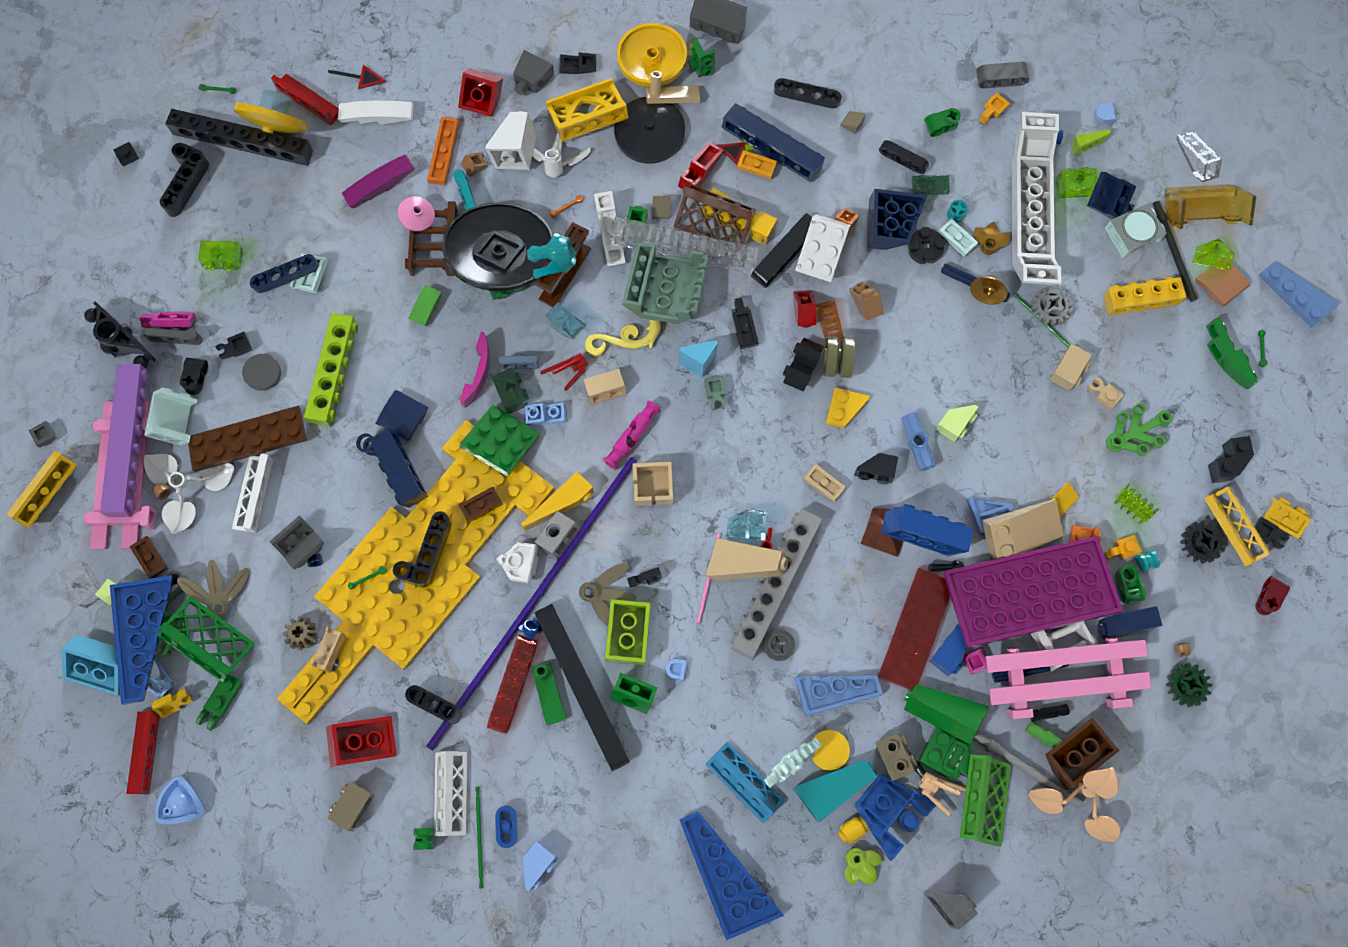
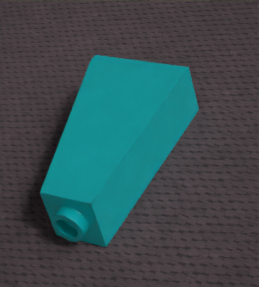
M863 760L797 785L793 788V791L818 823L877 777L875 774L877 770L871 762L867 763Z

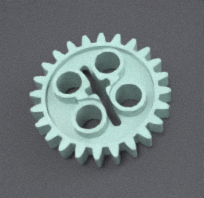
M814 738L808 744L803 743L794 751H790L781 759L779 764L770 770L772 773L764 781L769 787H772L778 781L782 783L789 776L795 775L805 766L806 762L815 756L814 752L822 745Z

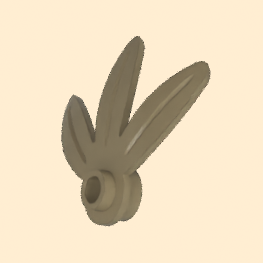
M210 560L207 566L209 594L201 586L186 578L179 577L177 583L188 596L204 605H208L207 609L218 617H222L228 611L227 602L232 600L243 588L250 571L247 568L241 570L230 580L222 592V579L219 568L214 560ZM220 604L222 609L215 611L214 606Z
M627 563L617 564L607 569L594 583L586 582L579 588L580 598L586 602H591L597 616L607 627L609 607L603 600L609 602L611 599L634 602L637 600L636 596L629 592L605 588L625 573L629 567ZM587 588L592 590L590 595L585 594Z

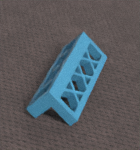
M728 742L706 763L711 771L762 823L785 801L773 787H769L766 784L764 778ZM726 750L732 759H728L722 752ZM739 766L746 770V774L739 770ZM753 781H757L761 789L757 788ZM768 796H771L777 802L775 806L768 800Z

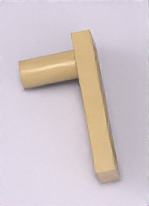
M659 71L651 73L650 87L645 89L647 104L700 103L698 86H661L662 73Z

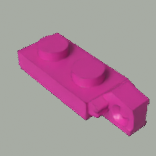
M157 312V314H142L140 316L142 328L157 326L163 329L170 327L186 329L191 327L196 320L195 313Z

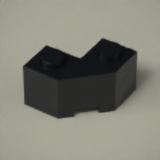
M803 338L801 343L797 342L793 353H795L794 360L790 366L786 365L783 376H785L783 383L804 392L824 346L806 338Z
M1250 436L1231 438L1222 445L1225 458L1216 459L1208 465L1212 483L1232 481L1242 473L1254 456Z

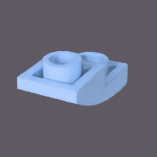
M562 402L549 405L544 403L526 405V424L546 425L567 422L566 404Z

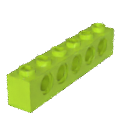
M331 313L304 414V419L309 424L331 427V423L335 421L336 404H339L341 398L340 388L345 383V369L349 367V353L354 348L353 337L358 332V323L353 316ZM345 333L343 337L338 338L339 334ZM341 350L338 355H333L335 351ZM337 367L334 372L329 373L331 368ZM327 385H332L329 390H324ZM323 402H327L324 408H320Z

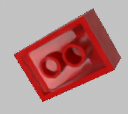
M392 716L337 723L326 727L331 768L397 756Z

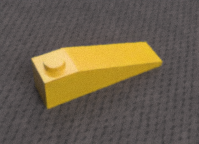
M578 472L574 473L521 523L522 528L527 531L548 521L557 511L563 514L581 505L583 502L587 503L593 497V486Z

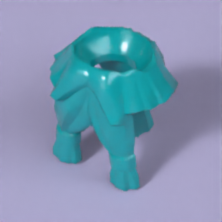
M555 233L547 245L541 247L531 246L527 250V258L532 262L546 258L551 260L547 267L534 269L533 276L535 279L560 272L566 274L576 264V252L572 242L569 241L570 238Z

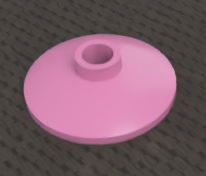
M409 197L399 205L398 218L407 229L423 231L433 224L435 211L427 200L421 197ZM414 209L419 210L420 213L414 212Z

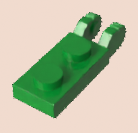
M231 675L223 683L219 681L205 703L204 709L197 717L196 724H203L211 712L215 715L211 717L206 729L212 731L220 718H223L243 682Z

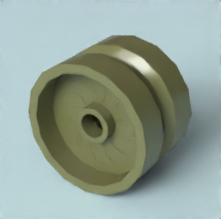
M837 336L826 337L823 352V373L825 377H835L838 366L841 378L852 377L855 357L854 337H843L840 348Z

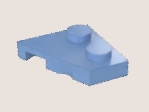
M974 498L967 499L979 534L984 533L982 520L1013 511L1011 503H996L991 500L982 501L975 500Z

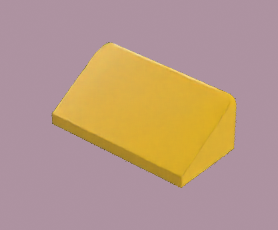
M1067 482L1050 500L1056 499L1059 516L1061 517L1079 499V496L1072 485Z

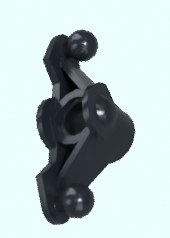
M96 301L93 302L96 306L95 308H89L84 312L86 321L90 323L96 322L93 328V335L100 343V349L104 353L112 354L115 358L117 355L114 352L144 354L136 356L133 364H141L145 369L148 367L150 359L154 362L156 361L150 352L133 336L132 329L127 324H121Z

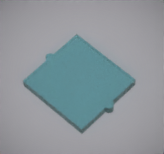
M264 89L259 106L288 114L292 99L279 90L271 91Z

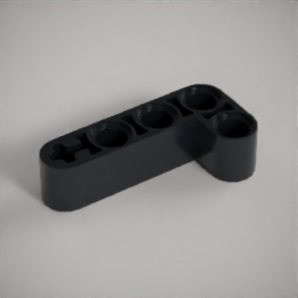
M181 142L174 144L171 149L172 154L181 166L160 199L161 207L171 217L181 214L209 167V162L202 151Z
M438 511L431 517L415 564L399 561L393 566V574L401 582L421 588L428 587L431 584L452 526L451 519L445 512ZM444 519L445 523H441L439 525L438 521H442ZM433 537H440L438 543L431 544V539ZM427 555H433L431 562H424V558ZM404 567L408 569L405 575L399 576L400 569ZM421 573H426L425 580H417Z

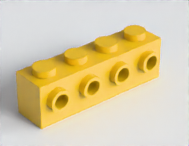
M1166 277L1160 281L1152 279L1140 284L1133 282L1121 287L1114 285L1109 287L1103 295L1108 316L1180 305L1187 298L1181 277Z
M54 451L6 514L18 523L30 528L37 521L42 510L50 504L55 493L62 488L67 477L72 475L77 464Z

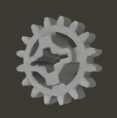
M1049 286L1047 290L1042 288L1031 301L1033 303L1031 310H1035L1033 317L1038 316V322L1043 320L1045 326L1048 322L1051 323L1052 327L1055 326L1056 322L1061 325L1063 320L1066 321L1073 311L1070 309L1073 303L1068 302L1071 297H1065L1066 291L1059 292V287L1056 290H1053L1052 286Z

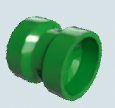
M434 828L413 829V835L415 836L413 850L434 849V842L432 841Z

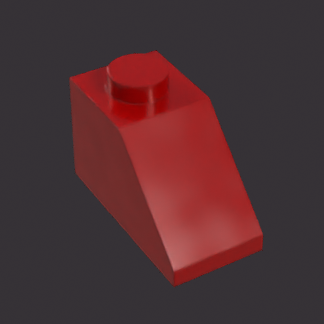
M812 290L793 291L797 325L804 328L816 325L817 304Z

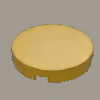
M825 730L814 736L822 745L814 752L815 756L811 758L816 766L822 770L833 771L845 765L849 758L850 748L844 735L834 730Z

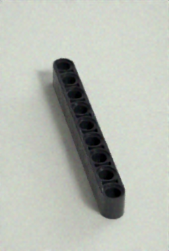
M550 604L534 612L611 771L613 772L630 763L553 605Z

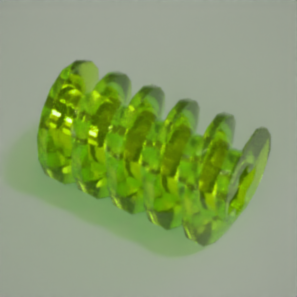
M1127 483L1115 496L1114 504L1122 502L1120 509L1128 507L1126 514L1134 512L1132 519L1140 517L1138 524L1141 525L1149 521L1159 508L1152 510L1154 504L1146 505L1148 499L1143 498L1140 500L1142 494L1137 493L1134 495L1135 488L1127 490L1129 487V483Z

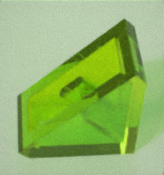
M1216 239L1197 246L1192 263L1230 270L1235 253L1220 239Z

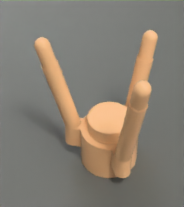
M927 772L919 783V787L923 789L921 793L927 796L947 816H951V813L931 792L936 793L939 787L956 795H961V792L954 788L966 791L964 786L941 779Z

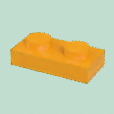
M743 150L737 164V169L771 180L777 161Z

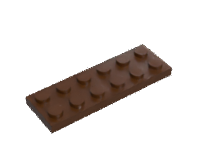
M299 405L190 436L188 443L192 470L198 472L305 442L307 437Z

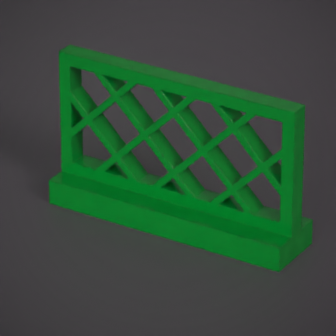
M191 596L166 623L164 622L157 633L158 637L222 683L255 645L252 640ZM191 604L196 607L198 614L186 615L187 606ZM198 618L199 627L188 628L187 619ZM202 618H211L214 626L203 627ZM175 620H184L185 629H176L171 624ZM226 629L230 632V638L219 639L218 630ZM215 630L216 639L204 640L203 631ZM200 631L201 641H192L189 638V632ZM243 641L248 646L245 650L236 651L234 642ZM231 642L232 651L221 652L220 643ZM216 643L217 653L206 651L205 644ZM233 655L234 662L230 667L222 662V656Z

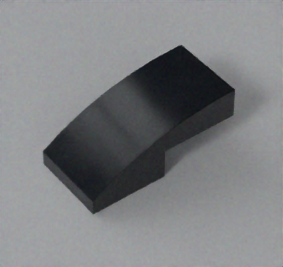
M579 52L578 56L560 54L559 73L584 74L596 72V54Z

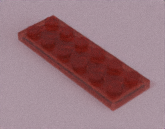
M921 568L917 569L877 676L878 678L913 691L916 684H919L950 598L945 578Z

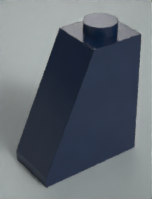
M1154 606L1105 617L1098 621V632L1103 637V640H1105L1106 638H1118L1150 632L1163 625L1158 607Z

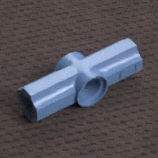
M913 412L903 416L901 420L909 440L908 446L914 454L919 471H926L935 467L936 464L928 444L929 439L923 430L918 413ZM914 439H920L923 444L917 445Z

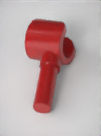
M768 528L767 536L762 541L760 547L772 549L773 545L770 542L773 532L772 528Z

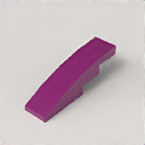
M404 154L370 172L343 191L342 195L349 207L354 209L365 199H373L384 189L389 191L414 171L415 168L408 156Z

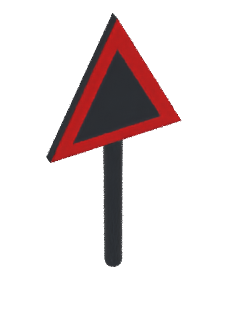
M365 65L362 67L361 75L328 70V73L360 79L358 89L386 82Z
M740 142L716 146L723 149V153L737 165L746 143Z

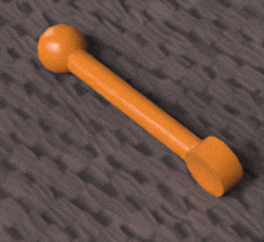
M581 195L576 196L575 200L569 202L557 210H551L550 216L555 217L557 213L572 206L573 204L582 203L583 197Z

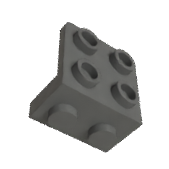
M300 515L269 541L294 570L302 567L307 562V559L313 554L318 553L324 545L322 539Z

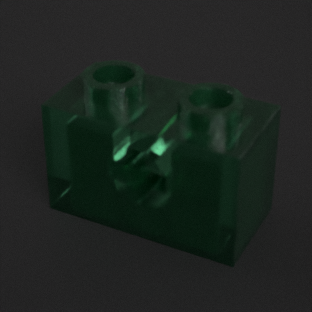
M509 368L491 376L505 411L508 414L523 409L528 405L526 400L529 399L526 389H521L519 385L522 383L518 372L514 373L513 369Z

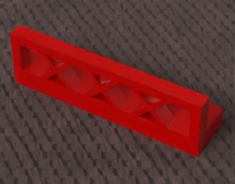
M287 73L282 78L276 75L271 77L274 86L279 92L332 126L338 119L339 108Z
M145 710V712L137 711L126 794H150L160 716L152 710Z

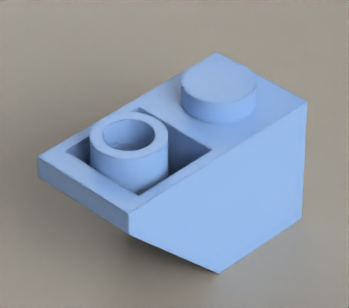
M537 841L523 857L525 889L528 892L532 889L536 891L544 881L541 879L544 873H550L557 864L554 862L557 857Z

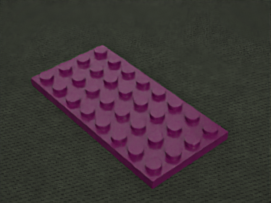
M1098 536L944 571L966 649L1118 614L1123 611Z

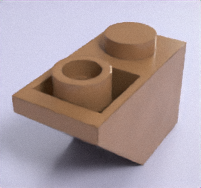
M861 282L849 288L860 315L866 320L884 315L881 296L869 284Z

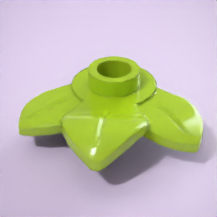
M857 847L851 848L845 856L847 863L845 878L851 885H854L859 879L866 884H874L877 878L874 867L883 862L881 856L873 850L863 851ZM858 855L859 860L854 862V857Z

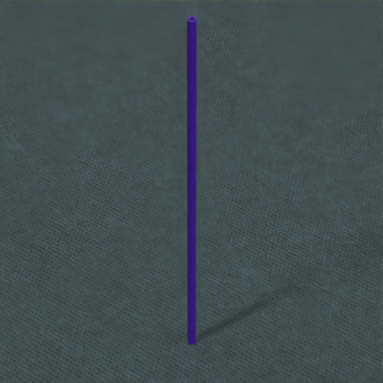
M633 457L629 458L583 523L580 531L554 564L457 701L455 706L462 710L515 635L519 626L522 625L632 469L633 463L637 462L636 459ZM454 709L450 711L447 718H450L453 715ZM443 721L426 747L433 751L451 724Z

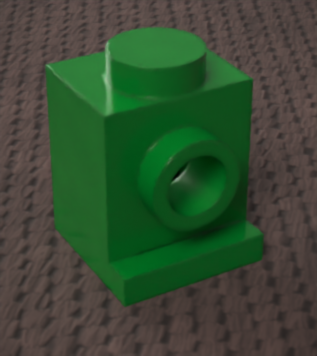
M629 206L625 224L626 234L644 237L648 218L647 209L641 206Z

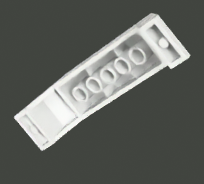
M1022 112L1012 162V266L1022 283L1061 285V266L1058 265L1055 259L1053 157L1059 132V114Z

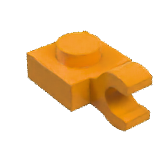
M995 93L985 103L984 108L986 110L981 114L982 117L979 121L986 124L992 115L998 118L1009 107L1010 103L998 93Z
M1135 535L1114 542L1116 547L1105 551L1107 559L1120 555L1122 560L1142 553Z

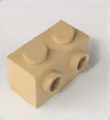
M1071 344L1049 380L1068 391L1073 386L1077 387L1083 378L1080 376L1082 371L1086 372L1091 364L1088 360L1092 354Z

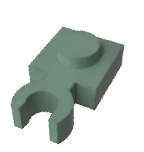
M723 376L705 378L707 399L713 398L711 401L712 411L715 410V403H720L722 409H724L725 401L721 398L726 396Z

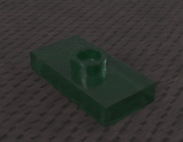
M949 175L912 176V191L914 194L949 195Z

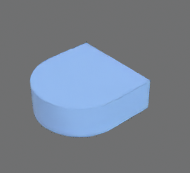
M1113 103L1098 106L1095 111V118L1099 122L1110 123L1115 121Z
M680 659L670 660L666 665L668 677L684 681L687 661Z

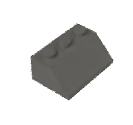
M694 0L690 13L689 27L708 33L713 37H719L729 43L738 44L746 26L747 7L730 0Z

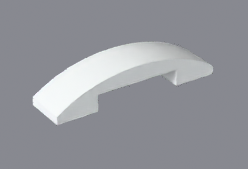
M612 191L594 194L607 266L625 264Z

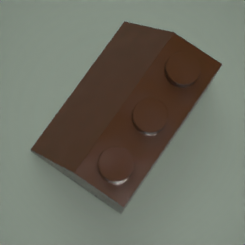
M1092 717L1046 753L1045 756L1052 772L1066 789H1072L1083 781V777L1087 772L1098 769L1120 750Z

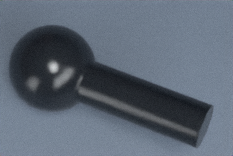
M954 560L950 564H929L928 570L930 572H944L964 567V564L960 560Z

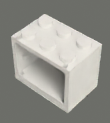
M818 214L813 215L795 271L831 282L834 278L851 225Z

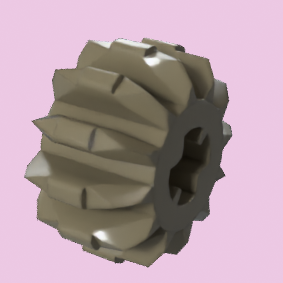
M298 616L297 622L292 618L290 619L291 625L286 624L284 626L288 629V631L282 633L283 636L287 637L284 642L290 644V648L295 649L297 647L298 650L302 651L304 646L310 648V641L316 642V639L312 636L317 635L318 631L313 630L316 624L310 623L311 619L305 618L303 620V617ZM301 630L304 631L303 634H300V637L297 636V633H300Z

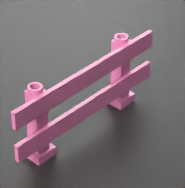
M104 401L103 418L97 419L93 423L94 432L101 433L94 508L93 512L84 514L85 525L92 526L89 549H107L109 526L123 525L121 549H131L129 546L138 541L140 526L147 530H155L156 510L150 506H142L145 472L144 456L146 455L148 439L144 435L151 401H144L143 435L140 437L139 443L141 453L138 455L137 461L139 471L135 479L137 490L134 492L133 497L135 508L132 511L131 517H107L100 513L113 401Z
M1106 638L1104 644L1019 652V648H1009L1006 654L985 656L987 673L1008 671L1009 677L1008 687L989 688L990 704L1012 703V708L1007 709L1008 717L1012 719L1033 717V709L1027 707V701L1110 693L1111 698H1105L1107 707L1113 709L1133 707L1132 698L1126 696V691L1151 688L1149 672L1124 674L1122 659L1147 656L1146 641L1118 642V638ZM1105 660L1107 663L1108 676L1024 684L1023 669Z

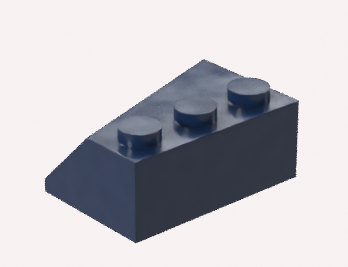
M874 189L869 198L868 248L888 250L908 245L928 195Z

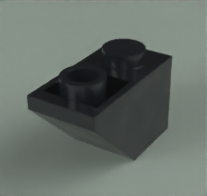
M878 453L859 465L854 472V476H858L861 480H877L880 484L892 483L895 478L898 456Z

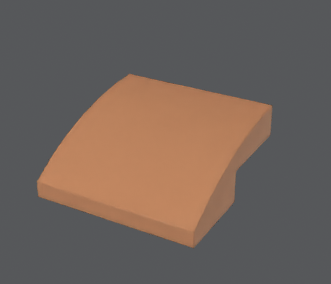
M1223 257L1195 279L1196 284L1209 292V298L1223 307L1250 286L1249 281Z

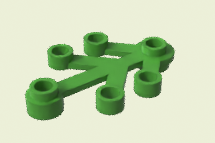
M1138 403L1132 408L1133 416L1129 432L1123 434L1124 424L1129 420L1130 416L1125 411L1120 412L1116 416L1115 432L1109 435L1106 440L1108 449L1113 452L1125 449L1135 452L1139 456H1145L1149 453L1150 448L1147 444H1140L1138 446L1127 442L1131 439L1151 444L1156 448L1163 447L1166 444V439L1163 436L1153 437L1143 433L1157 426H1168L1173 419L1171 413L1161 411L1155 416V419L1139 426L1141 415L1146 411V407L1142 403ZM1136 407L1141 408L1142 412H1138ZM1120 415L1125 416L1126 420H1122ZM1165 415L1168 420H1164L1162 416ZM1114 439L1119 441V445L1114 443ZM1157 439L1161 440V445L1157 443ZM1141 447L1146 450L1145 453L1141 452Z

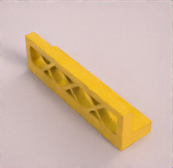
M1230 486L1204 498L1245 567L1271 554ZM1227 492L1231 498L1229 506L1221 504L1218 496ZM1231 509L1239 511L1241 514L1240 522L1231 520L1229 517ZM1242 526L1251 530L1250 540L1242 538L1240 535ZM1252 543L1260 545L1264 553L1254 557L1250 551Z

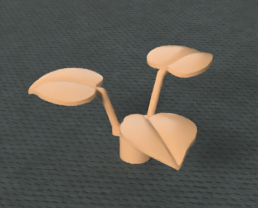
M1113 767L1087 772L1083 777V784L1079 783L1078 787L1065 800H1063V795L1054 789L1041 788L1028 792L1032 802L1041 811L1048 814H1059L1063 811V805L1067 804L1082 790L1086 797H1093V818L1085 820L1087 832L1092 837L1101 841H1118L1121 833L1119 824L1108 816L1097 817L1098 795L1109 799L1115 797L1118 793V778Z

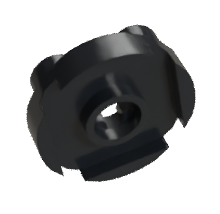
M922 227L920 230L915 231L911 237L910 243L907 246L909 256L919 264L935 263L944 252L945 240L937 231L928 227ZM923 243L929 244L931 249H923Z

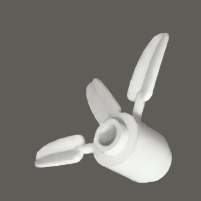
M557 132L552 149L547 150L545 155H543L534 148L532 157L538 162L543 160L546 175L555 178L563 173L564 165L572 166L587 157L591 152V148L580 152L562 163L560 153L563 142Z

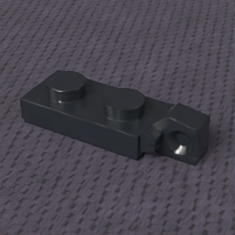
M742 297L734 299L735 309H732V318L740 349L758 346L759 343L751 310L748 306L744 307Z

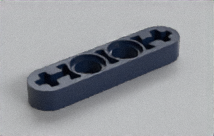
M311 254L301 256L254 275L250 279V287L257 293L266 292L315 272L319 267V262ZM292 267L297 268L293 274H289V270ZM279 273V278L275 281H272L273 276Z

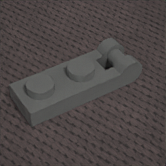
M154 326L144 330V336L150 342L200 345L203 341L201 335L193 328L182 331L178 328L166 330Z

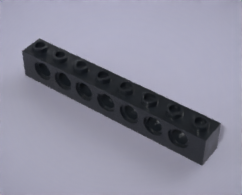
M172 108L165 123L172 135L305 166H308L313 153V149L307 139L276 132L270 134L259 128Z

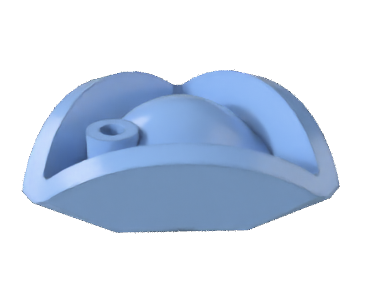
M182 776L175 777L165 786L158 798L155 809L156 820L160 824L183 823L200 818L205 813L199 798Z

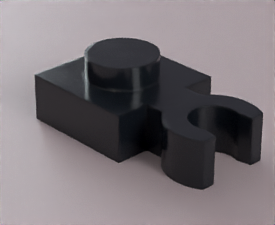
M244 331L227 338L228 344L221 343L215 346L218 351L225 349L222 354H219L221 359L228 358L231 353L237 357L253 350Z
M1263 517L1258 518L1254 525L1264 543L1268 544L1271 541L1276 549L1284 547L1279 542V539L1283 541L1289 539L1286 534L1277 533L1276 531L1279 527Z
M659 567L642 572L640 575L627 578L629 587L632 588L642 583H647L648 585L659 582L658 579L661 578V572Z

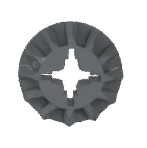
M773 630L764 639V652L773 660H786L795 650L794 638L785 630ZM775 638H777V640H779L780 643L787 642L782 646V652L778 648L772 649V647L776 645Z

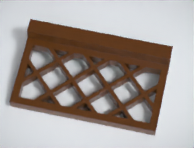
M688 184L684 187L683 198L673 227L741 252L757 209ZM687 198L693 199L697 207L688 210L686 206ZM704 205L710 206L713 214L705 217L701 207ZM698 209L702 219L694 222L690 212ZM722 211L727 212L730 218L725 223L721 222L718 215ZM687 214L691 224L688 226L679 224L681 217ZM715 215L719 225L711 229L707 219ZM738 218L747 220L745 228L739 230L735 220ZM704 221L708 231L699 232L695 224ZM732 222L736 232L727 235L723 225ZM719 227L725 236L721 239L715 238L712 232ZM737 234L740 239L739 246L733 245L729 237Z

